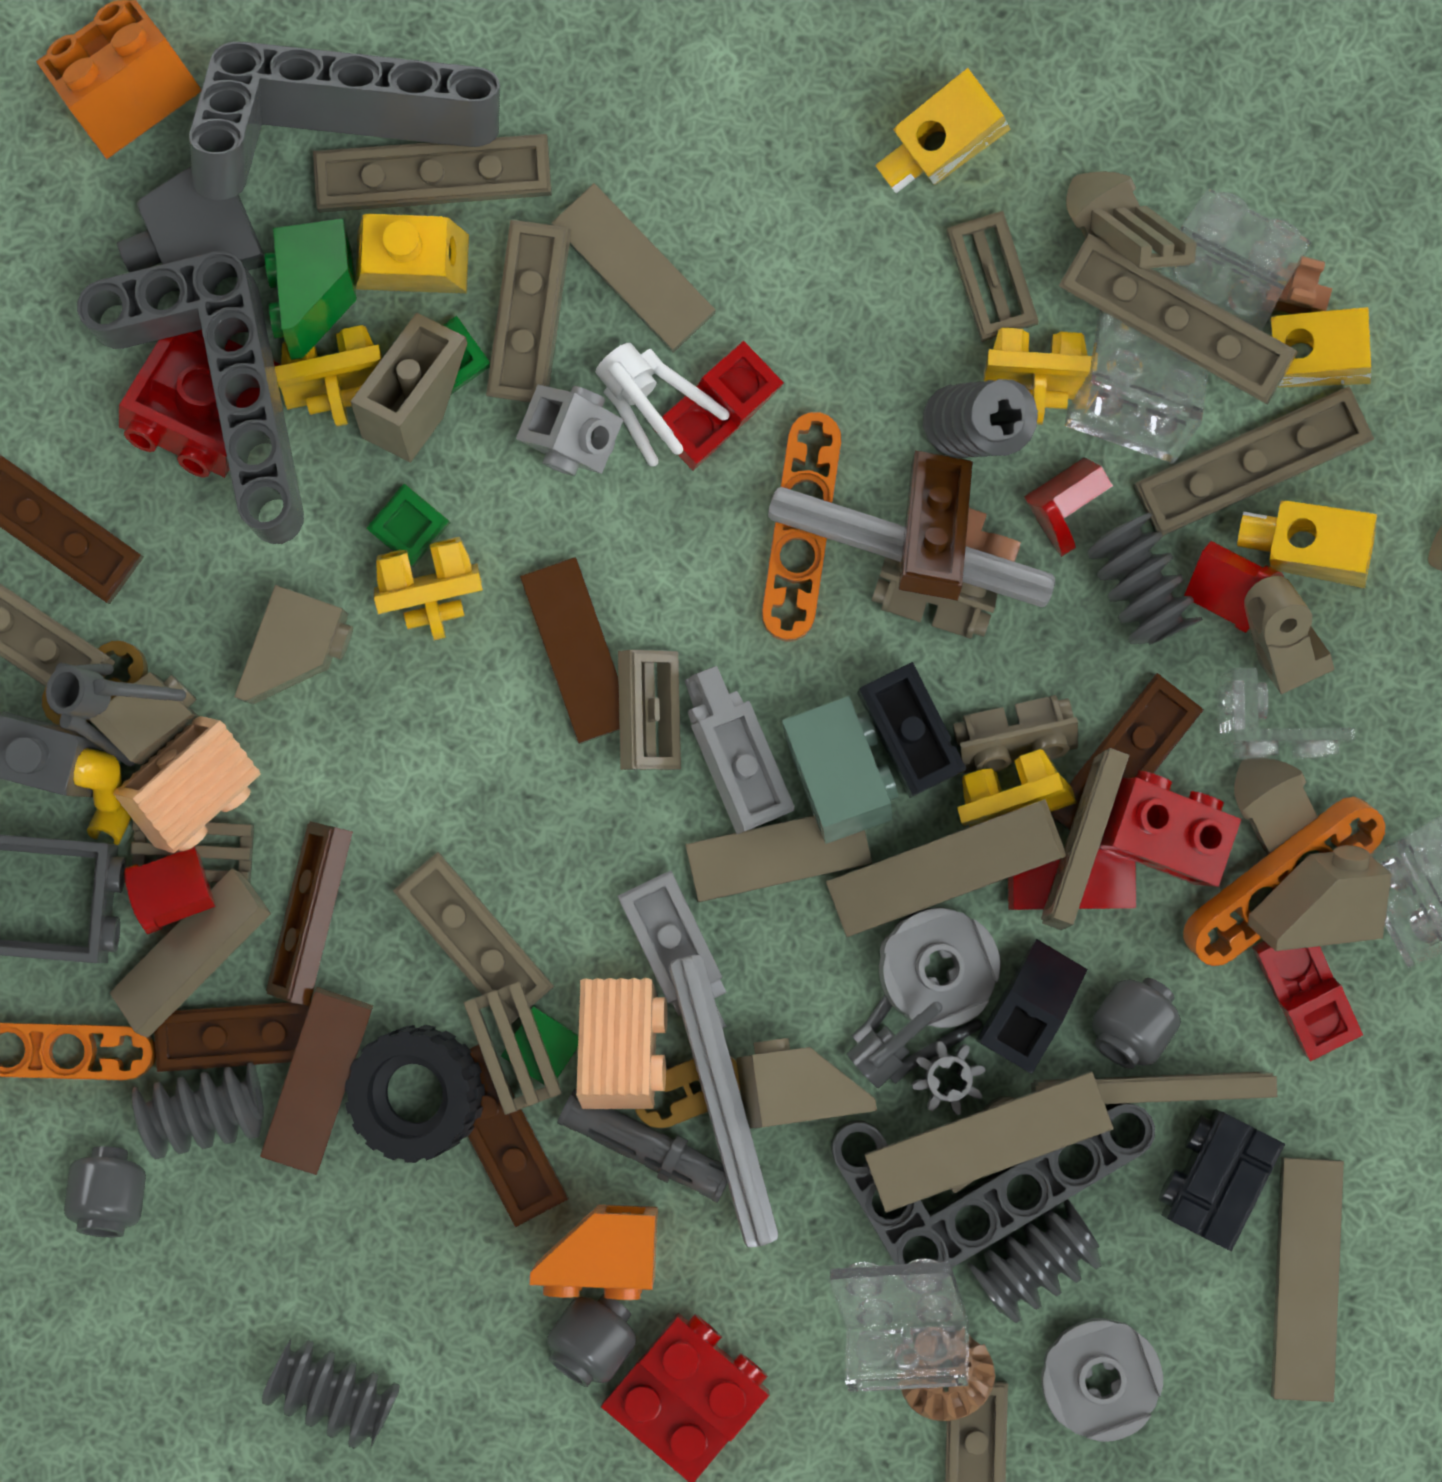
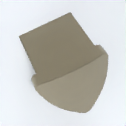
M1100 171L1076 175L1069 185L1066 196L1068 213L1075 226L1081 229L1085 239L1088 234H1091L1101 241L1103 240L1090 230L1092 210L1104 209L1113 216L1114 208L1125 207L1135 215V206L1140 205L1133 193L1136 186L1132 178L1116 172Z
M1248 758L1243 760L1238 768L1234 783V795L1243 818L1249 820L1262 848L1269 855L1318 817L1303 788L1306 784V779L1301 770L1288 763L1274 759Z

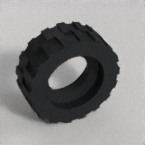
M415 1025L405 1026L380 1036L377 1040L367 1044L361 1050L363 1052L362 1055L354 1059L349 1069L351 1070L350 1078L345 1083V1091L348 1095V1102L345 1103L347 1114H351L354 1122L352 1126L357 1135L361 1134L367 1141L365 1144L373 1151L377 1149L384 1153L383 1157L391 1160H396L397 1158L404 1159V1163H416L423 1158L427 1161L460 1144V1140L469 1136L475 1128L473 1124L476 1119L481 1117L484 1107L481 1106V1101L485 1095V1084L481 1083L480 1073L482 1071L479 1063H475L470 1055L472 1051L466 1044L459 1043L455 1039V1035L447 1030L444 1032L438 1031L435 1026L423 1025L419 1028H415ZM418 1064L428 1068L436 1075L441 1084V1106L438 1112L427 1121H407L401 1118L391 1107L388 1099V1084L394 1072L404 1065Z

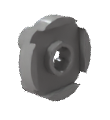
M929 908L910 914L902 919L893 931L884 938L880 947L879 977L882 989L891 1005L909 1021H912L918 1014H921L933 1002H940L943 1007L942 1011L928 1023L929 1026L949 1028L964 1024L984 1010L990 1001L988 998L993 992L994 984L999 979L1001 970L1000 957L994 939L979 922L969 918L964 913L954 910ZM935 951L938 952L941 958L951 957L954 962V967L946 972L948 981L941 985L935 977L927 978L925 974V967L930 964L929 956Z
M1093 1318L1080 1321L1068 1327L1048 1347L1041 1373V1385L1049 1409L1061 1424L1078 1435L1086 1436L1088 1439L1108 1442L1128 1437L1146 1424L1151 1417L1150 1413L1156 1407L1158 1396H1161L1163 1372L1160 1360L1152 1345L1132 1327L1120 1321ZM1098 1363H1102L1106 1370L1116 1368L1118 1372V1379L1110 1383L1112 1392L1101 1396L1097 1388L1087 1389L1085 1379L1092 1376L1091 1367Z

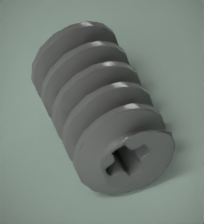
M997 379L958 383L956 385L950 384L938 389L928 399L923 412V429L930 444L938 452L949 457L1007 456L1020 451L1031 440L1037 427L1038 410L1032 394L1024 385L1014 380Z
M1152 513L1137 517L1099 537V540L1087 552L1089 559H1109L1097 574L1099 580H1119V583L1108 593L1109 601H1129L1130 603L1118 615L1120 623L1139 622L1140 624L1128 637L1130 644L1149 643L1151 645L1203 620L1202 617L1183 618L1181 615L1193 603L1192 596L1173 597L1171 594L1184 580L1182 575L1163 576L1161 570L1173 559L1172 554H1152L1151 549L1163 537L1161 531L1142 533L1140 529L1153 516Z
M253 1062L247 1063L245 1081L239 1082L232 1068L227 1067L224 1068L222 1086L216 1087L208 1072L200 1074L199 1090L192 1092L184 1077L177 1078L175 1096L172 1097L168 1096L161 1082L154 1083L152 1101L146 1102L138 1087H134L132 1091V1106L137 1129L144 1145L155 1160L166 1156L169 1142L178 1154L189 1152L192 1136L200 1148L207 1149L213 1146L215 1131L225 1144L236 1142L239 1126L249 1139L259 1137L261 1132L262 1119H264L263 1097L258 1074Z
M1068 1199L1063 1201L1067 1215L1066 1219H1063L1052 1210H1048L1043 1214L1047 1227L1045 1233L1030 1222L1024 1225L1027 1245L1023 1246L1011 1236L1004 1239L1007 1253L1006 1259L1001 1258L990 1249L985 1251L984 1257L987 1272L984 1273L970 1262L967 1263L998 1312L1004 1314L1015 1323L1022 1320L1018 1301L1021 1299L1036 1310L1042 1307L1038 1292L1040 1286L1055 1296L1062 1293L1058 1274L1063 1273L1075 1283L1082 1280L1078 1266L1079 1260L1082 1259L1094 1269L1102 1266L1097 1249L1100 1247Z
M290 1339L266 1384L262 1395V1404L270 1406L284 1394V1415L288 1417L293 1416L303 1405H306L305 1425L314 1427L326 1415L328 1416L327 1436L334 1438L348 1426L350 1427L349 1447L355 1449L370 1437L372 1438V1448L395 1403L400 1385L394 1382L380 1395L376 1393L377 1373L372 1372L358 1384L355 1382L357 1363L351 1361L339 1373L333 1371L335 1352L329 1350L316 1363L312 1361L313 1341L308 1339L294 1352L290 1350Z

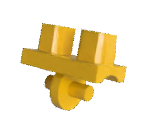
M363 325L345 328L337 333L339 353L318 357L316 347L314 346L304 358L291 360L286 342H283L281 365L275 366L278 387L281 389L287 410L307 406L310 415L331 411L336 427L348 424L346 407L352 406L350 401L383 358L379 345L373 344L366 326Z
M1000 328L993 350H988L983 381L1007 379L1024 385L1034 397L1038 410L1037 424L1042 425L1045 408L1067 409L1068 399L1089 400L1091 381L1095 375L1096 356H1088L1085 338L1082 333L1061 331L1053 334L1051 352L1038 353L1029 352L1028 332L1017 328Z
M460 537L430 544L436 573L421 577H413L407 550L378 555L376 557L378 586L374 587V601L377 613L382 614L425 604V608L403 612L407 629L430 624L434 640L446 638L443 621L464 617L465 614L461 599L439 604L438 600L483 590L478 563L471 565L469 554Z
M1036 750L1019 756L1018 759L1014 760L1021 785L1002 792L997 773L992 768L981 769L964 775L962 783L965 805L959 806L957 809L962 825L972 827L1046 799L1050 812L1075 804L1076 800L1072 787L1057 772L1044 750Z

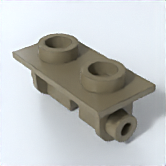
M885 557L879 577L889 579L890 582L878 579L871 600L882 604V611L921 622L928 602L938 606L932 622L933 627L969 639L972 638L973 634L985 636L991 614L982 612L981 609L993 613L998 593L964 582L958 601L898 590L901 562Z
M1056 695L1015 704L1019 724L1008 726L1003 707L963 715V722L953 724L956 744L958 747L960 746L961 759L967 769L963 774L990 768L995 772H999L1007 768L1011 763H1014V760L1018 759L1019 756L1036 750H1044L1050 759L1053 760L1065 755L1069 750L1077 749L1078 721L1077 717L1073 718L1069 698L1058 700Z

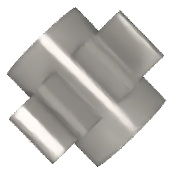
M939 1040L936 1041L935 1046L937 1056L930 1061L920 1056H916L914 1059L919 1066L925 1069L923 1079H918L911 1083L914 1090L928 1088L933 1093L927 1103L929 1110L933 1111L938 1107L940 1101L944 1100L950 1102L951 1109L958 1115L961 1114L959 1100L969 1094L973 1098L981 1099L982 1094L980 1091L972 1086L973 1076L981 1075L986 1069L983 1065L968 1066L964 1061L969 1054L970 1047L963 1044L959 1047L956 1055L947 1054L946 1046ZM953 1061L959 1063L957 1074L963 1079L960 1088L956 1089L949 1086L945 1089L944 1093L938 1092L937 1089L940 1081L933 1075L934 1070L938 1065L948 1069Z

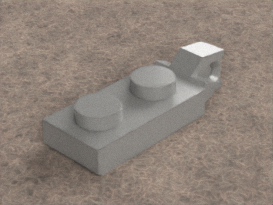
M717 666L696 673L686 679L685 684L694 707L688 710L690 722L692 723L691 728L736 834L738 835L794 811V804L750 701L744 703L737 691L728 693Z
M671 870L618 895V899L668 1003L673 1004L678 1016L681 1015V1010L669 970L670 963L676 959L690 955H701L705 962L714 998L727 993L720 980L723 977ZM718 1010L721 1025L724 1029L727 1026Z

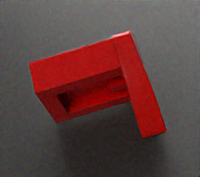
M1084 457L1024 496V499L1056 551L1063 557L1076 548L1064 518L1113 487L1102 466Z
M1210 541L1202 550L1184 596H1192L1193 603L1234 623L1235 628L1247 633L1250 627L1244 608V600L1248 591L1264 578L1271 576L1284 577V575L1268 565L1261 567Z
M195 847L140 867L138 864H135L124 870L126 889L132 909L147 935L162 930L164 925L216 907L201 857Z

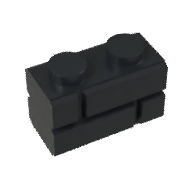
M913 662L858 689L857 694L909 798L967 770L956 747L951 745L949 741L951 737Z
M1217 1109L1213 1110L1209 1119L1200 1115L1192 1127L1185 1147L1193 1152L1183 1172L1173 1169L1160 1192L1158 1201L1166 1204L1161 1215L1232 1252L1285 1143Z

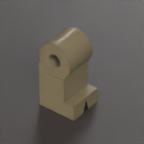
M1271 576L1256 583L1245 597L1244 608L1258 661L1279 693L1284 694L1335 670L1330 652L1311 627V611L1290 581L1282 576Z

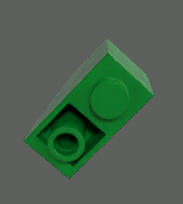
M343 218L273 228L275 252L265 253V266L270 288L278 287L279 302L269 303V314L273 336L275 339L284 337L291 360L304 358L357 300L352 248Z

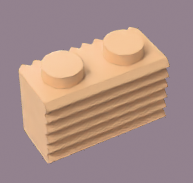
M199 716L193 719L192 724L186 726L183 732L177 734L174 740L167 742L166 747L160 749L157 755L151 757L148 763L141 766L139 771L133 773L130 779L124 781L121 787L115 789L113 794L155 848L175 853L177 850L186 851L197 845L208 832L205 825L220 811L228 812L241 805L251 793L248 786L261 773L254 766L253 761L247 757V753L240 748V743L233 738V734L227 730L223 722Z
M585 978L580 980L576 1096L582 1109H654L655 1091H665V1055H656L655 1050L656 1033H666L667 1000L666 997H657L652 979L620 978L615 980L608 978L603 980L596 978L591 980Z

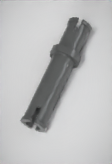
M573 1089L557 1124L575 1132L577 1131L593 1141L645 1165V1167L657 1172V1178L666 1183L671 1179L718 1203L728 1183L721 1162L687 1146V1139L677 1135L676 1139H673L615 1109H582L576 1096L577 1090Z

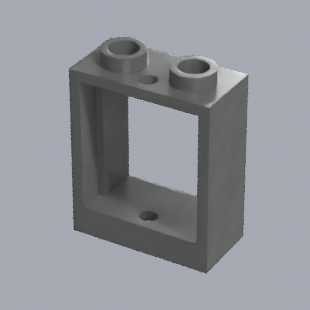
M0 835V850L96 858L88 947L0 939V955L86 963H108V953L117 951L120 939V918L112 916L114 892L122 893L125 883L124 870L126 868V860L124 857H117L118 845Z

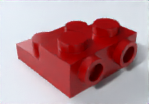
M202 329L158 340L119 404V428L125 430L124 436L132 445L143 451L154 452L159 446L178 455L177 461L180 466L195 476L205 478L213 472L225 478L230 469ZM228 340L226 351H237L243 346ZM273 361V362H274V367L281 365V364H279V363ZM249 388L243 391L237 400V407L246 408L253 405L258 400L260 388Z
M677 1313L604 1400L601 1408L688 1482H695L724 1446L735 1438L770 1396L769 1389L762 1384L768 1375L743 1353H740L734 1360L716 1344L722 1336L700 1316L694 1314L688 1321L680 1313Z

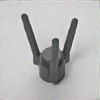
M58 663L55 672L47 683L46 697L51 709L56 713L62 714L60 726L64 729L77 731L108 754L114 755L117 760H120L127 766H133L135 763L131 762L102 732L87 723L86 719L96 717L104 712L113 695L183 701L186 698V692L182 689L105 680L103 676L110 675L113 672V666L108 663L86 665Z
M884 994L868 1020L851 1035L857 1044L847 1052V1056L863 1075L879 1089L889 1079L895 1084L898 1083L908 1072L918 1067V1063L914 1060L916 1056L924 1057L927 1060L937 1056L936 1041L941 1040L947 1050L980 1030L982 1022L979 1019H974L903 1059L910 1052L905 1044L928 1025L942 1011L943 1007L940 1002H933L896 1035L887 1026L877 1033L876 1030L892 1008L891 1003Z

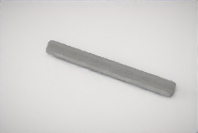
M784 487L777 488L774 492L768 510V517L772 521L901 562L905 526ZM967 546L965 548L964 583L1039 607H1046L1049 603L1055 586V577L1051 573Z
M701 955L682 957L671 962L669 970L741 1234L747 1247L764 1246L778 1238V1230L705 962Z

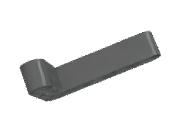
M250 42L223 44L215 49L211 56L189 133L193 188L204 198L212 200H226L241 193L247 183L262 125L466 147L487 145L495 140L499 134V79L491 71L475 66Z
M217 251L98 280L89 284L80 294L77 301V312L82 323L104 346L112 349H124L202 329L238 512L241 519L261 540L270 544H283L292 540L300 532L304 523V511L260 293L254 278L243 263L234 254ZM228 277L238 278L235 288L230 293L221 296L215 295V289L222 280ZM171 291L180 292L178 301L171 308L158 310V303L165 294ZM114 305H122L120 316L115 321L109 324H101L102 315L108 308ZM239 332L249 333L247 343L241 349L231 352L226 351V344L233 335ZM249 388H260L258 400L253 405L246 408L237 407V400L243 391ZM264 443L272 444L270 455L264 462L256 465L248 464V456L255 446ZM283 500L282 511L275 519L269 522L259 521L260 510L267 502Z
M1109 1104L1106 1106L1111 1123L1120 1114L1132 1113L1139 1121L1140 1133L1132 1144L1126 1146L1116 1145L1111 1138L1110 1131L1075 1143L1082 1144L1089 1154V1164L1081 1174L1066 1176L1060 1171L1058 1157L1061 1150L1064 1149L1061 1148L993 1173L927 1212L921 1200L903 1206L902 1210L892 1216H883L877 1213L872 1206V1197L877 1188L868 1163L852 1164L846 1161L841 1153L844 1139L854 1132L869 1134L874 1140L875 1150L887 1146L888 1144L875 1126L863 1120H852L844 1123L834 1133L831 1140V1152L836 1165L900 1272L913 1281H928L1141 1156L1152 1145L1155 1138V1125L1147 1111L1135 1104ZM1026 1174L1036 1179L1038 1194L1029 1205L1023 1207L1012 1205L1006 1195L1007 1186L1015 1176ZM969 1205H977L983 1208L987 1215V1224L984 1230L974 1237L960 1235L955 1228L957 1213L963 1207ZM916 1236H926L932 1239L936 1246V1254L933 1261L924 1267H913L908 1265L903 1259L905 1244Z

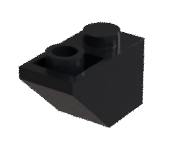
M1035 939L975 1041L1032 1074L1063 1023L1088 969L1040 940Z

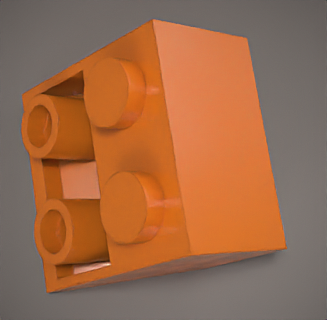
M117 0L106 4L97 12L92 22L75 34L66 35L56 40L48 48L46 55L36 61L62 100L106 159L138 138L202 90L169 42L136 0Z
M596 1206L536 1262L530 1272V1285L543 1286V1295L548 1297H579L582 1287L604 1288V1298L640 1299L642 1290H652L655 1281L658 1207Z

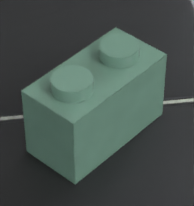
M847 696L782 720L785 740L825 844L892 820L891 800L899 798V794L888 765L885 764L877 767L870 747L877 745L878 741L867 711L856 714L851 698Z

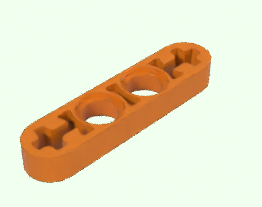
M811 412L800 416L792 424L788 435L781 487L791 490L801 482H810L820 488L824 501L832 503L841 447V431L837 423L830 416L820 412ZM811 425L822 426V435L832 439L831 446H822L820 448L817 468L829 467L827 477L811 470L791 471L794 461L805 466L807 444L798 442V435L808 434ZM775 522L762 617L767 632L778 640L788 642L803 638L811 630L814 623L827 538L779 522ZM792 540L807 542L814 551L815 559L813 565L801 573L788 571L780 560L782 548ZM776 577L793 584L812 583L811 593L798 589L796 608L801 612H806L805 621H795L792 630L786 631L781 629V620L771 616L773 607H783L787 588L775 589L774 582Z
M1348 797L1336 802L1320 814L1318 818L1298 831L1197 909L1188 918L1184 926L1183 939L1186 946L1207 965L1219 966L1232 961L1261 938L1248 925L1249 914L1251 913L1248 909L1249 900L1258 889L1272 887V890H1274L1296 868V864L1301 856L1309 851L1317 850L1319 853L1334 852L1325 843L1329 837L1332 838L1331 842L1336 847L1345 845L1357 846L1372 853L1381 844L1385 835L1383 816L1363 799L1357 797ZM1358 818L1357 825L1360 830L1351 836L1352 828L1349 824ZM1233 911L1244 919L1240 925H1237V921L1230 915ZM1217 927V934L1220 938L1213 944H1210L1211 940L1208 933Z
M0 1022V1036L7 1032L14 1033L21 1038L25 1047L24 1057L19 1064L14 1067L0 1064V1077L129 1080L139 1078L147 1073L155 1062V1042L151 1036L146 1038L135 1033L131 1026ZM94 1033L103 1034L100 1047L121 1046L124 1043L125 1036H131L132 1045L143 1050L142 1059L132 1061L131 1070L123 1069L122 1059L100 1058L102 1071L93 1070L97 1055ZM64 1034L75 1035L84 1045L83 1060L72 1069L63 1068L53 1058L52 1050L54 1043Z

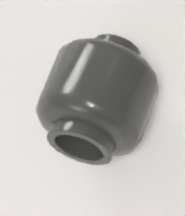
M1145 978L1143 982L1130 979L1117 982L1094 1014L1091 1023L1097 1037L1094 1042L1097 1049L1109 1060L1127 1069H1134L1136 1065L1146 1066L1156 1063L1181 1024L1178 1010L1172 1004L1175 999L1174 994L1165 985L1152 978Z
M97 1146L92 1148L91 1157H83L71 1163L68 1172L64 1214L69 1220L77 1224L76 1231L78 1233L95 1237L124 1236L125 1228L132 1227L139 1222L142 1214L146 1172L135 1162L127 1160V1150L117 1147Z
M604 1294L601 1295L598 1301L589 1297L573 1299L547 1336L548 1346L553 1352L549 1361L560 1372L581 1386L588 1387L592 1381L595 1383L609 1382L636 1345V1335L629 1324L626 1323L632 1314L615 1299L604 1298Z

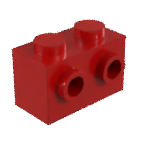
M1139 770L1136 778H1122L1099 848L1194 885L1219 887L1242 819L1222 812L1224 802L1215 797L1190 791L1187 798L1170 791L1172 781L1162 776Z

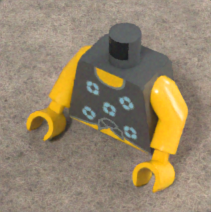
M5 711L0 713V779L65 796L93 797L94 806L97 809L88 825V835L93 839H97L100 832L103 831L113 837L115 845H119L132 818L113 794L115 789L122 786L121 769L117 758L105 752L77 731L64 729L58 725Z

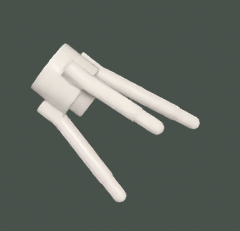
M625 343L609 353L596 368L595 373L607 386L603 393L616 407L621 418L624 419L623 421L638 449H640L647 464L651 467L658 464V457L630 405L635 404L674 454L679 455L683 452L682 444L647 399V396L657 384L652 377L653 374L658 375L719 419L726 420L729 418V411L666 366L652 349H648L640 354L631 343Z

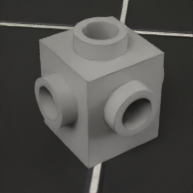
M538 384L516 439L544 453L545 457L542 464L558 472L575 476L578 468L602 474L608 457L614 449L615 440L624 419L604 409L603 405L606 399L590 390L573 386L571 392Z

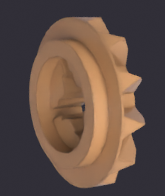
M942 1328L937 1340L928 1342L919 1337L916 1348L910 1354H903V1367L898 1380L904 1399L916 1413L931 1420L952 1421L972 1414L985 1403L994 1386L995 1368L985 1344L981 1345L973 1340L967 1331L962 1335H953ZM946 1358L949 1359L954 1370L957 1371L951 1375V1382L948 1383V1392H945L938 1376L931 1375L940 1372L941 1363H944L943 1359Z

